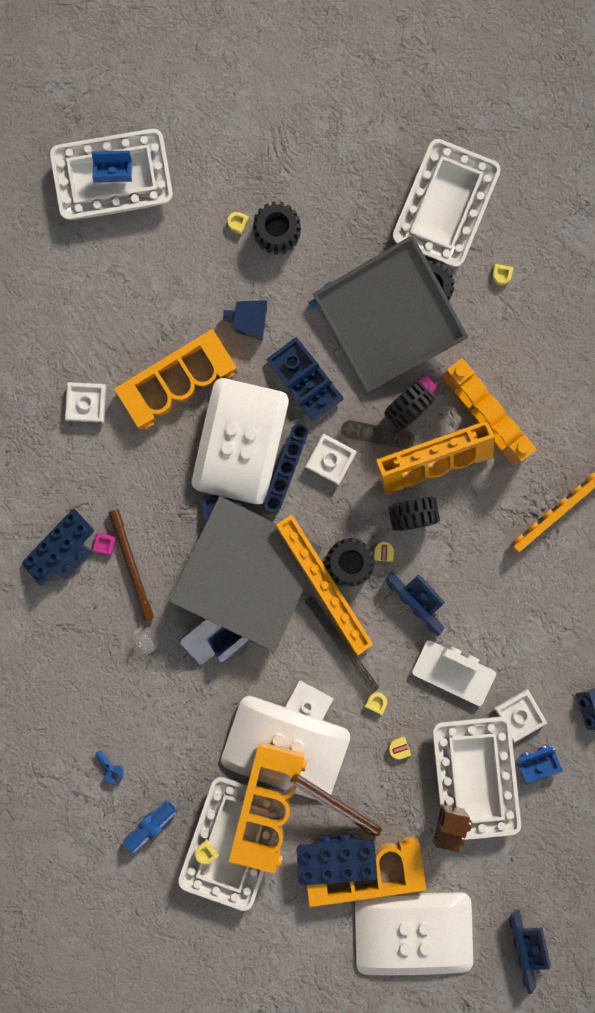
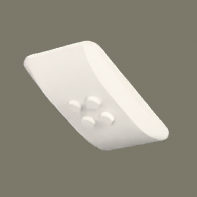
M147 129L59 144L51 149L50 157L59 211L63 218L67 220L103 216L168 203L173 197L162 133L157 129ZM125 150L131 152L133 163L132 182L93 183L92 152Z
M433 140L427 149L394 229V242L397 244L413 234L425 256L452 267L462 265L499 177L500 165L494 160L444 140Z
M225 378L215 381L192 477V485L196 490L253 504H261L265 501L289 401L287 395L281 391Z
M245 696L239 704L221 762L225 768L250 778L259 742L304 753V759L307 760L305 772L301 771L300 775L331 795L350 742V733L341 726L253 696ZM263 767L260 768L257 781L283 790H288L292 786L289 775ZM296 788V794L314 799L299 788Z
M504 717L441 722L435 725L433 728V742L440 808L441 804L465 809L470 816V820H472L471 831L467 832L465 840L517 834L521 829V818L510 722Z
M218 777L213 780L179 877V886L187 892L245 911L252 907L264 874L262 870L229 862L247 785L224 777ZM254 794L249 812L270 818H278L284 814L285 806L278 800ZM247 821L243 839L271 845L275 842L277 831L271 827ZM207 839L219 856L211 863L202 865L195 859V851Z
M462 892L412 893L355 901L356 964L360 973L365 975H430L468 972L472 968L471 899L467 894Z

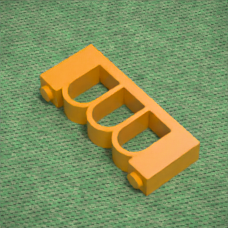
M211 329L114 389L140 430L143 428L147 430L154 426L153 422L157 420L155 416H163L171 411L174 401H189L194 396L196 387L205 389L212 387L215 381L218 380V377L231 379L238 370L216 333ZM200 349L204 351L214 368L212 377L205 382L195 380L183 362L184 359ZM178 363L181 364L191 382L190 390L182 396L172 394L160 375ZM155 377L158 378L168 396L166 406L159 410L149 408L138 390V387Z
M461 358L448 368L441 378L478 423L488 421L495 436L494 443L512 465L522 462L537 449L527 436L522 433L518 425L506 415L500 403L489 394L483 382L474 374L475 372L466 361Z
M484 421L377 459L379 481L385 495L403 490V487L419 484L426 478L442 476L451 469L465 468L474 462L476 464L493 458L495 436L488 421Z
M262 742L258 743L229 862L274 874L276 867H281L283 856L280 855V847L283 843L282 825L287 822L290 816V802L288 798L295 793L297 787L292 785L288 790L282 792L256 786L261 767L285 773L291 779L294 774L300 775L301 771L305 772L307 760L304 759V753ZM256 794L282 802L286 809L285 813L281 817L270 818L249 812L253 795ZM247 821L275 829L279 835L278 840L274 844L265 845L243 839Z
M405 837L403 841H399V846L394 843H385L377 848L375 852L377 884L355 887L354 882H350L351 888L330 891L327 889V884L307 885L310 907L426 891L418 838ZM395 852L399 854L402 861L404 880L382 883L379 861L384 853Z

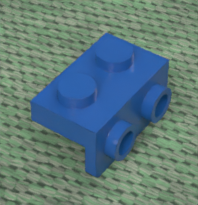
M129 150L92 152L93 183L132 182L133 163Z
M542 746L537 752H525L517 759V765L526 785L563 772L554 746Z

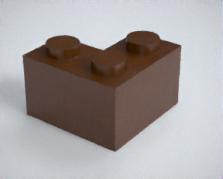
M441 804L433 841L435 847L459 852L460 847H463L467 832H470L472 827V820H470V816L465 809Z

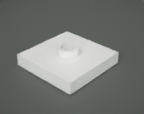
M67 382L65 421L104 423L107 385Z
M323 434L305 468L339 485L357 451Z
M299 680L285 708L323 720L333 698Z
M528 689L494 707L499 717H504L510 722L512 741L514 743L548 724Z

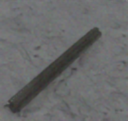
M313 596L308 597L305 600L308 608L371 693L375 692L379 688L377 683Z

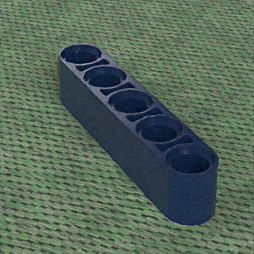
M297 423L292 427L267 493L264 505L270 513L280 511L306 443L308 428L303 423ZM297 428H302L305 431V435L297 437L294 431ZM290 446L298 448L299 451L296 455L288 453ZM283 464H290L292 466L291 472L283 473L281 471ZM276 482H284L285 489L283 491L275 490L274 485ZM271 499H276L279 502L278 507L274 510L268 507V502Z

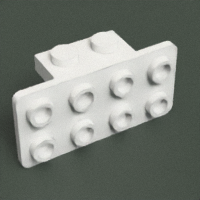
M427 640L412 670L413 675L477 706H481L494 681L496 672L479 664L480 659L471 655L468 658L462 656V651L452 646L448 649L431 640Z

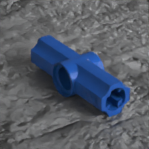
M165 800L153 813H149L137 825L138 827L123 840L128 850L135 853L149 839L154 838L163 829V826L178 812L174 805Z

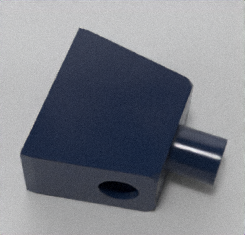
M267 300L236 302L235 311L224 310L223 321L233 322V331L263 340L268 306Z

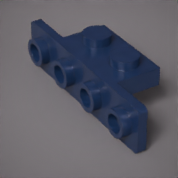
M391 572L385 579L388 587L400 596L404 604L409 605L417 618L422 619L426 623L429 631L439 636L444 630V626L435 618L433 613L443 606L445 601L419 574L407 585H404Z
M515 910L510 917V927L514 930L515 948H518V963L523 971V985L526 987L527 993L532 994L536 988L533 970H548L551 967L543 927L524 928L520 910Z

